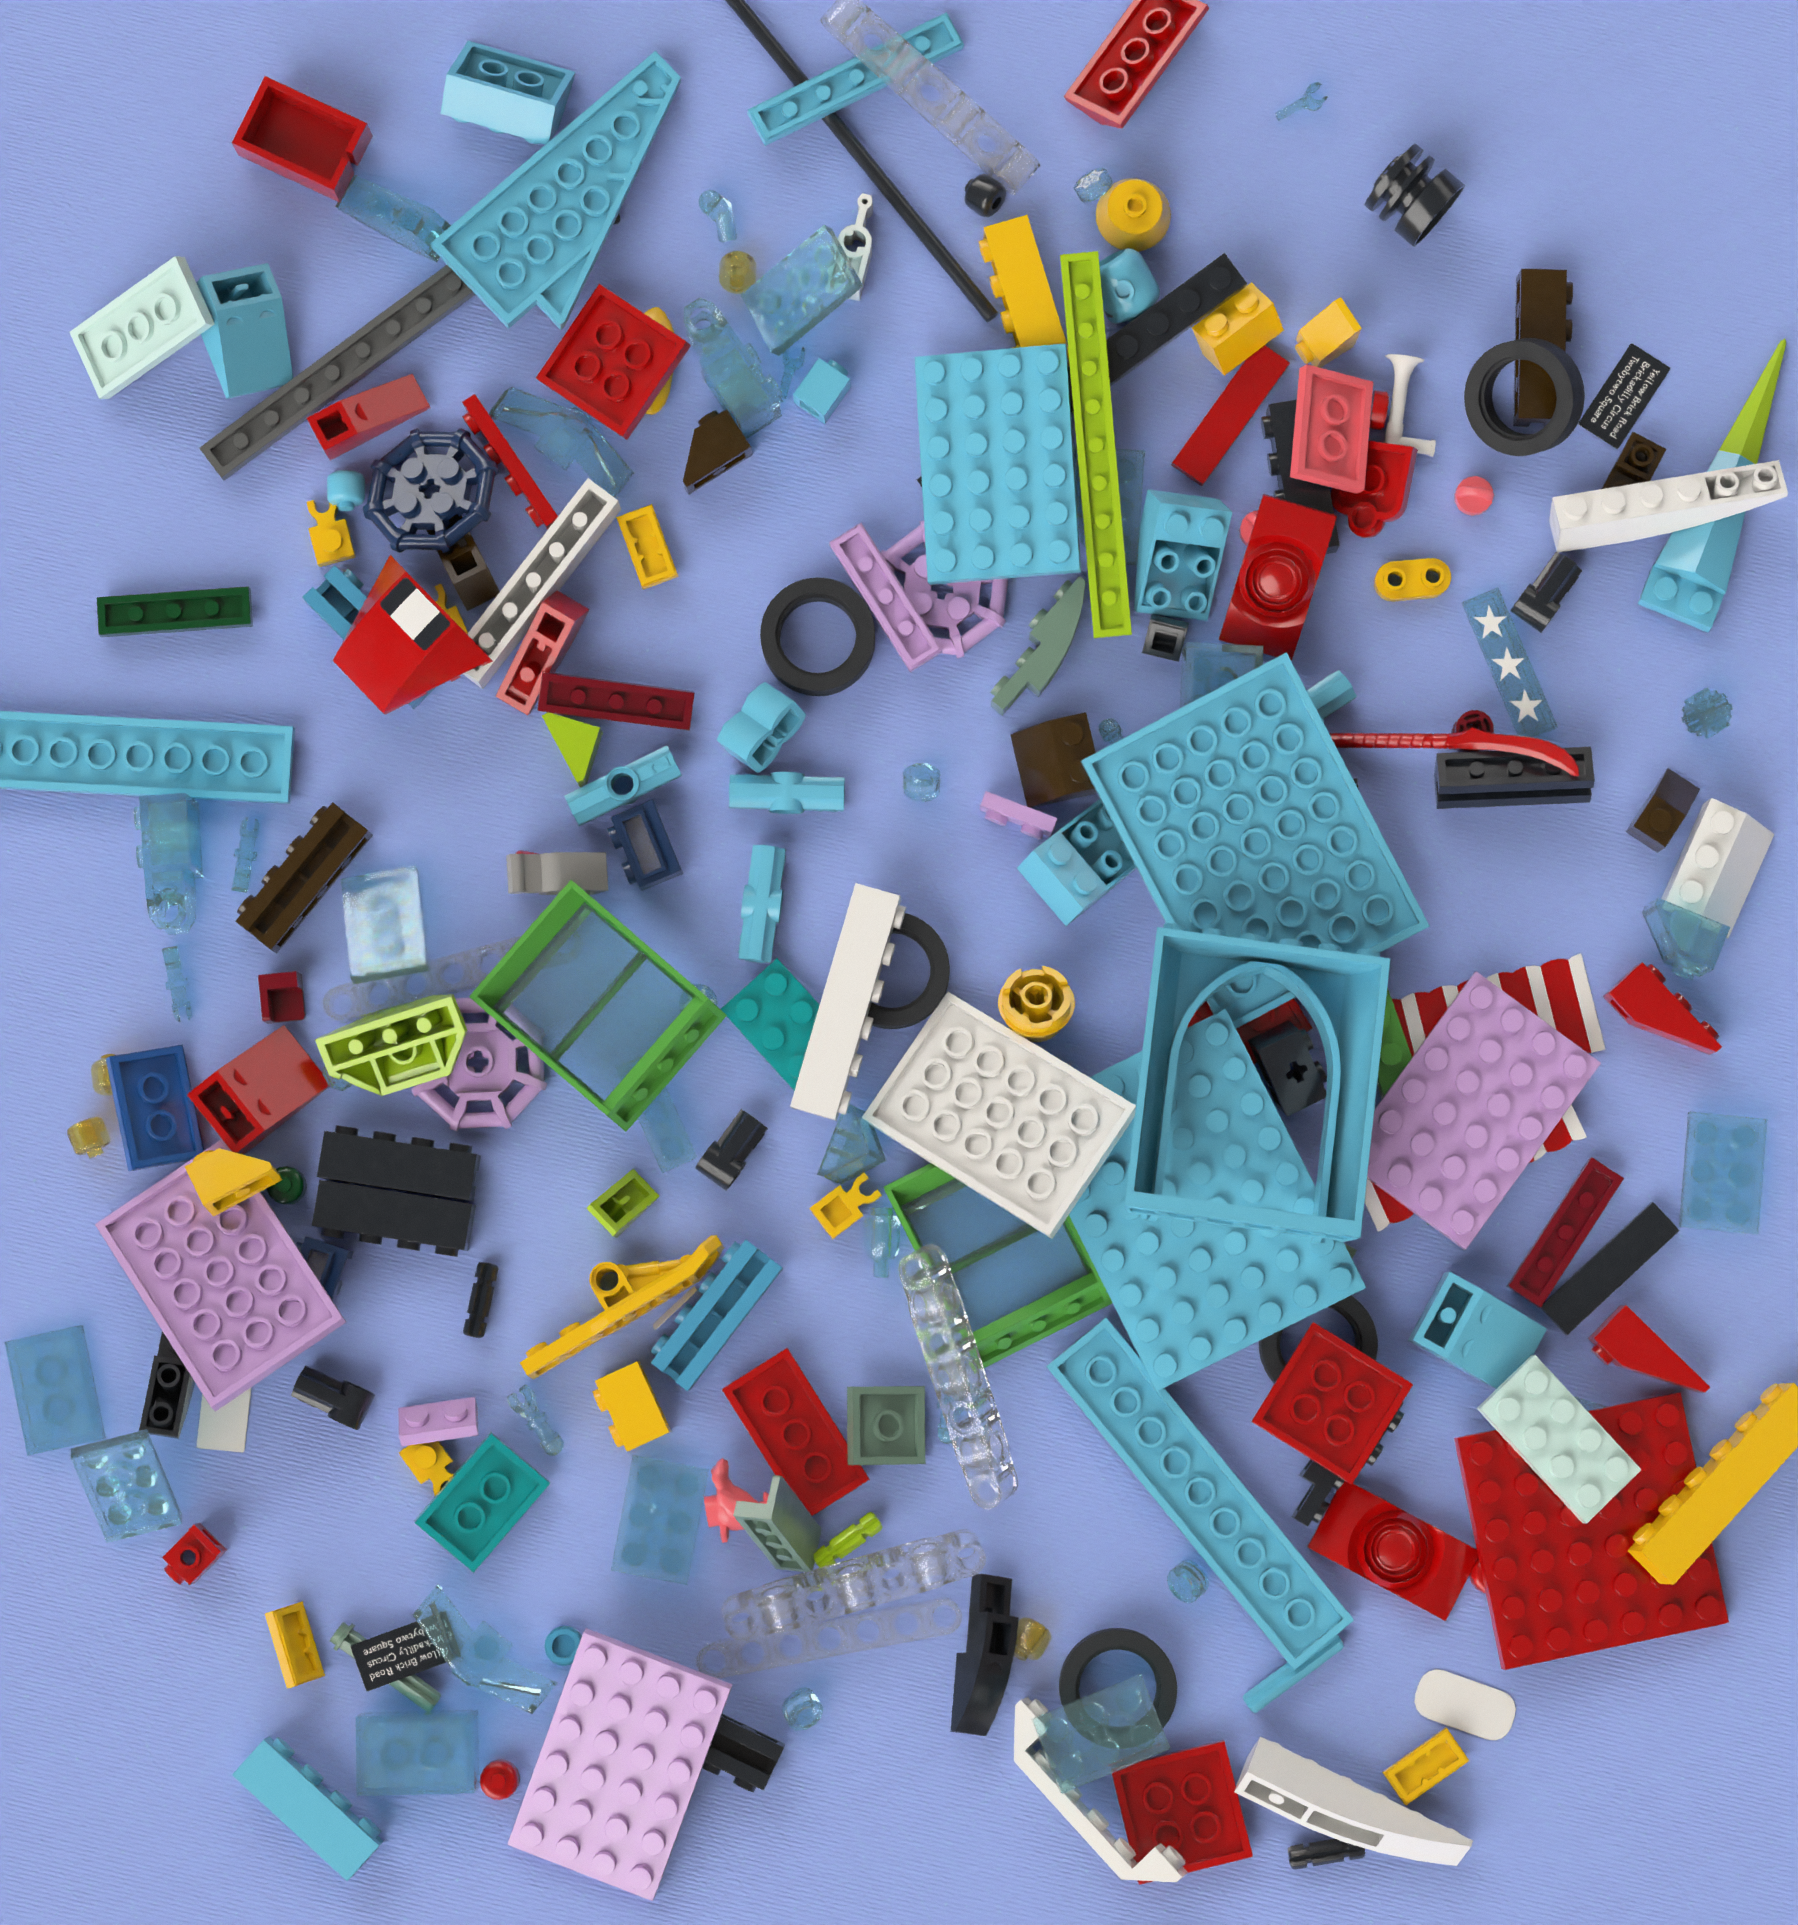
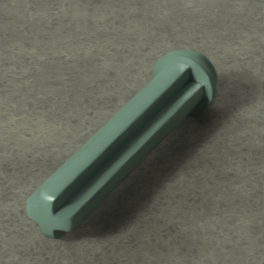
M343 1622L331 1637L330 1642L335 1645L334 1650L337 1651L340 1648L354 1658L350 1646L367 1639L353 1630L354 1624L348 1626ZM415 1674L389 1683V1685L427 1712H430L435 1707L441 1697L440 1692Z

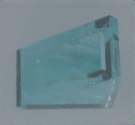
M849 1104L846 1115H840L817 1175L842 1185L886 1161L875 1128L862 1118L865 1111Z

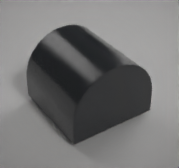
M1151 614L1142 653L1179 662L1189 623Z

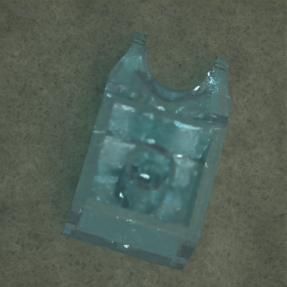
M698 298L684 307V325L687 338L700 359L699 364L703 380L722 409L728 410L746 439L782 417L780 404L783 403L780 396L782 392L770 374L766 377L763 376V370L759 364L761 360L750 343L745 346L742 344L725 317L712 302ZM698 308L708 309L712 313L710 314L702 310L690 319L692 312ZM700 321L711 322V325L705 329L694 327Z
M186 793L139 796L140 807L134 808V822L136 830H141L142 845H137L136 859L138 868H143L149 918L159 930L164 929L168 935L188 934L196 918L195 879L203 878L199 803ZM177 905L178 915L173 921L167 922L166 911L171 906ZM186 914H187V920H186L185 924L181 926V924H182V922H183V920L185 919Z

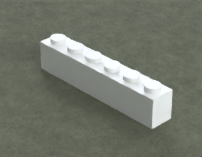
M587 478L467 635L493 660V662L483 667L479 665L463 673L464 676L480 688L484 689L527 633L542 601L555 591L561 589L621 511L619 501L589 478Z
M855 883L791 1101V1108L837 1121L839 1113L846 1115L852 1092L846 1091L850 1076L857 1078L863 1055L857 1054L860 1040H868L874 1018L868 1017L872 1002L879 1003L885 981L879 980L882 965L889 966L893 957L895 944L889 942L893 927L901 928L906 907L900 905L902 900L900 895Z

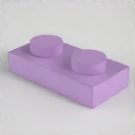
M985 791L980 804V811L986 812L985 819L1006 826L1007 821L1022 826L1020 832L1037 839H1042L1043 834L1051 837L1057 822L1056 817Z
M475 1397L398 1408L401 1446L478 1436V1407Z

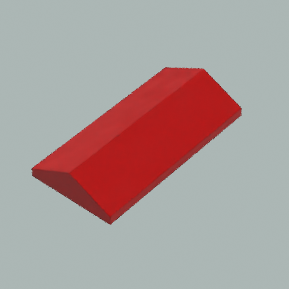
M1133 0L1064 95L1065 100L1099 124L1123 129L1209 10L1208 5L1199 0Z

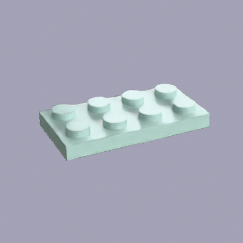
M174 256L71 330L70 335L99 399H110L215 325L185 257Z
M1531 1355L1476 1408L1582 1523L1587 1524L1641 1471V1468L1536 1355Z

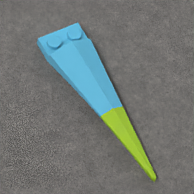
M1785 339L1781 340L1707 472L1757 464L1785 351ZM1745 512L1672 532L1649 572L1637 604L1709 632L1724 594L1727 591Z

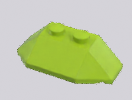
M454 994L431 995L363 1017L320 1036L315 1041L329 1076L339 1080L342 1078L357 1087L384 1096L450 1075L454 1070L468 1030Z

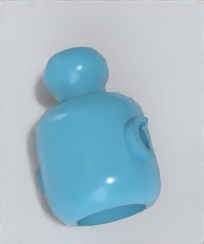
M1126 248L1111 254L1099 262L1103 311L1110 322L1117 324L1128 320L1130 323L1157 302L1160 295L1158 283L1139 252Z

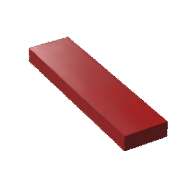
M1265 345L1248 357L1173 460L1171 466L1200 486H1203L1286 371L1290 362Z

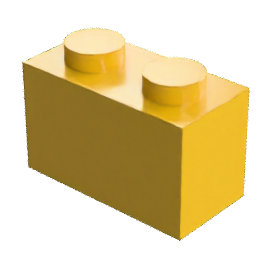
M1252 282L1192 327L1202 354L1224 376L1284 331L1274 303Z
M636 1361L595 1380L598 1389L592 1391L601 1412L609 1411L614 1424L608 1426L617 1447L624 1445L628 1452L672 1432L640 1361Z

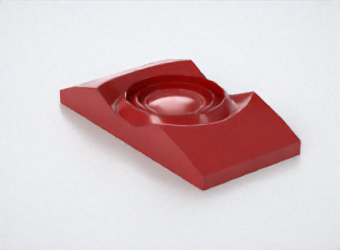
M1263 494L1219 640L1274 657H1279L1287 652L1292 661L1337 515Z
M1344 1481L1339 1490H1336L1307 1548L1444 1621L1449 1616L1471 1573L1474 1563L1478 1559L1477 1549L1355 1484L1351 1485Z

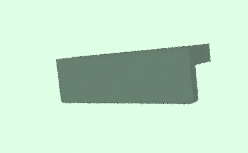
M773 1475L767 1504L736 1501L733 1516L776 1569L812 1573L815 1563L813 1557L818 1549L821 1527L784 1478Z

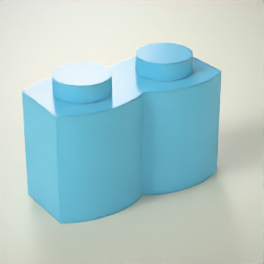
M764 682L749 693L741 711L723 725L717 741L729 754L759 773L774 760L781 745L797 732L806 714L795 701Z

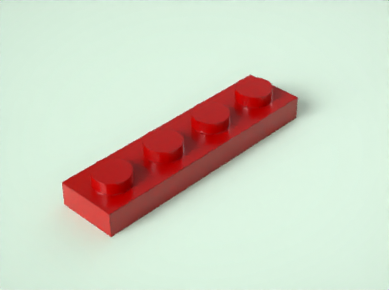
M473 394L462 402L467 411L462 418L474 435L479 432L482 433L488 442L483 449L491 461L496 462L497 465L503 464L509 475L504 477V480L514 495L517 497L523 494L529 502L530 506L525 508V511L535 526L538 528L544 525L548 530L558 515L477 396Z

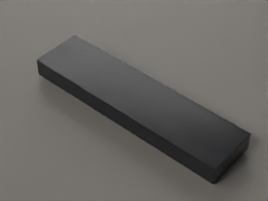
M1651 1202L1544 1302L1541 1307L1542 1311L1565 1335H1568L1680 1230L1654 1202Z

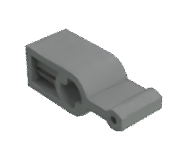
M554 852L506 855L509 894L539 893L540 895H558L570 880L574 881L589 895L608 891L606 852Z

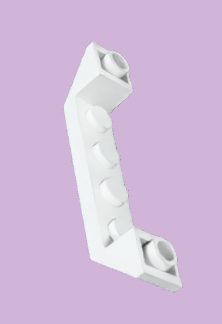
M1028 1697L1021 1699L1015 1705L1014 1762L1121 1880L1178 1882L1188 1873L1183 1867L1186 1862L1172 1846L1165 1848L1160 1843L1137 1863L1133 1859L1136 1856L1133 1848L1121 1837L1116 1840L1106 1829L1109 1823L1104 1816L1095 1808L1089 1810L1080 1800L1082 1797L1080 1790L1069 1779L1062 1781L1053 1771L1056 1765L1052 1759L1041 1749L1036 1752L1032 1748L1054 1725L1049 1721L1051 1717L1050 1712L1039 1700L1034 1699L1031 1701Z

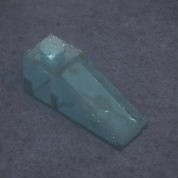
M357 175L353 176L341 202H337L335 206L340 211L408 250L435 262L439 260L440 256L432 249L431 242L451 226L434 209Z

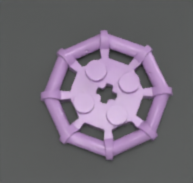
M920 521V525L887 551L882 550L881 554L893 573L897 571L905 574L904 590L927 627L949 630L950 639L934 637L943 651L942 654L956 655L957 658L964 657V653L996 628H1002L1006 620L1003 617L1008 578L947 583V586L953 587V592L947 593L945 599H938L937 592L931 591L932 585L927 580L926 554L919 556L910 566L901 559L922 542H924L926 549L924 521ZM993 583L990 607L986 608L978 605L981 584ZM973 614L982 619L977 625L960 636L957 627L962 621Z
M455 998L462 1017V1013L486 1012L471 998ZM511 1004L503 1014L543 1047V1037L546 1036L543 1028H537ZM489 1015L488 1023L465 1024L468 1031L454 1070L450 1075L416 1085L411 1089L414 1097L419 1096L450 1125L451 1130L456 1132L460 1128L504 1127L508 1129L512 1127V1122L541 1090H546L548 1084L545 1082L544 1061L529 1048V1075L518 1072L517 1049L526 1046L517 1038L513 1041L497 1027L499 1022L491 1015ZM477 1051L482 1052L483 1058H489V1065L484 1066L481 1073H476L474 1067L468 1066V1059H473ZM514 1080L524 1084L525 1086L505 1107L499 1098L502 1093L509 1089ZM442 1084L448 1086L460 1098L455 1108L434 1089ZM491 1100L495 1111L466 1113L469 1101Z

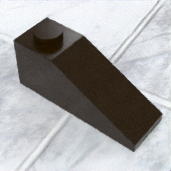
M456 514L449 519L451 524L446 527L447 530L463 518L462 515L459 517ZM427 530L429 535H435V530ZM470 532L451 546V551L443 553L441 550H436L467 611L495 598L500 591Z

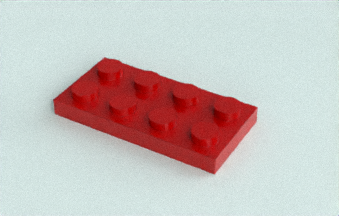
M788 1348L722 1389L774 1474L784 1478L812 1516L870 1480L861 1465H848V1450L845 1438Z

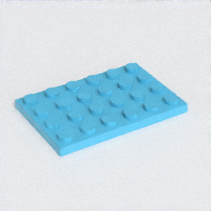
M1066 343L915 357L928 583L932 585L1081 572L1068 350Z

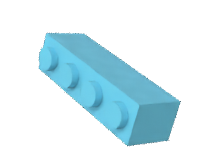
M270 1736L265 1738L232 1776L348 1881L384 1842L378 1836L381 1830L367 1817L364 1816L360 1820L349 1810L352 1807L351 1802L339 1791L335 1790L331 1793L321 1784L323 1777L312 1766L305 1764L302 1767L292 1757L295 1752L284 1740L277 1737L274 1741Z

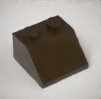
M1086 712L1049 720L1010 735L1027 807L1035 808L1097 794L1081 763V760L1096 753Z

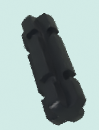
M479 1262L477 1264L475 1273L477 1282L473 1283L467 1313L470 1315L469 1319H465L463 1333L466 1336L482 1338L485 1334L487 1323L484 1320L489 1315L494 1292L492 1282L496 1281L498 1266L486 1262Z
M1337 1839L1309 1843V1847L1305 1848L1303 1844L1288 1848V1859L1292 1869L1307 1868L1308 1863H1312L1313 1866L1342 1862L1344 1857L1354 1860L1365 1856V1848Z

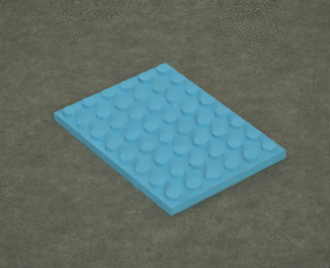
M1287 652L1081 760L1087 775L1165 923L1182 924L1187 926V931L1202 933V929L1205 928L1220 929L1226 932L1225 936L1241 938V934H1257L1264 936L1265 942L1279 943L1280 939H1295L1302 941L1303 947L1318 949L1320 944H1332L1342 947V952L1357 954L1359 949L1382 952L1430 927ZM1258 973L1233 981L1215 992L1206 1001L1213 1015L1226 1009L1235 1028H1238L1296 996L1275 979L1263 973Z
M1224 1009L1188 1027L1180 1045L1177 1061L1162 1195L1313 1215L1316 1186L1227 1010ZM1142 1051L1090 1078L1136 1105ZM1134 1118L1069 1214L1156 1391L1367 1288L1344 1242L1325 1239V1243L1310 1242V1236L1160 1216L1156 1221H1147L1142 1219V1214H1130L1124 1208Z

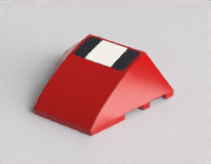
M390 555L337 651L333 662L386 715L428 694L429 690L449 680L452 682L461 678V674L479 665L483 667L493 662V660Z

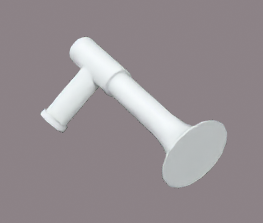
M1387 354L1385 357L1390 359L1394 368V387L1384 443L1415 447L1418 449L1417 453L1433 457L1436 440L1431 439L1430 441L1402 437L1410 376L1414 368L1419 363L1424 362V359L1408 355Z

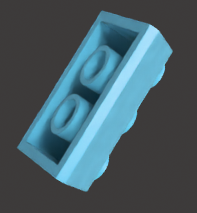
M467 41L446 74L440 114L450 116L458 122H471L488 127L489 130L495 133H508L522 137L527 142L546 145L553 139L559 128L574 81L575 72Z

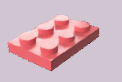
M1308 364L1299 368L1290 471L1291 478L1355 494L1364 490L1373 381Z

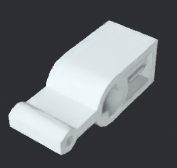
M864 193L859 196L857 201L858 215L855 225L845 227L839 234L826 283L827 294L856 301L861 299L872 256V238L865 227L867 219L873 214L872 196ZM854 240H859L865 245V247H858L856 252L847 250L845 246L852 245ZM849 266H850V271H849V274H848L847 282L845 283V280H846V277H847V273H848V269H849Z

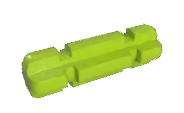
M869 1512L860 1518L859 1524L855 1525L853 1523L832 1538L827 1547L823 1545L817 1549L813 1558L821 1570H827L836 1563L835 1560L838 1557L840 1559L844 1558L866 1542V1537H873L882 1530V1524L873 1512Z

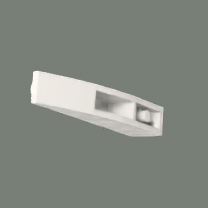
M1777 460L1552 497L1549 523L1556 551L1561 553L1634 541L1706 524L1787 497L1788 491L1780 462Z
M1261 1736L1247 1756L1234 1791L1304 1827L1329 1837L1379 1853L1411 1860L1457 1866L1473 1840L1461 1835L1456 1830L1432 1821L1417 1811L1410 1810L1382 1794L1375 1793L1353 1782L1348 1777L1340 1776L1318 1765L1315 1761L1297 1755L1283 1748L1280 1744L1269 1741Z

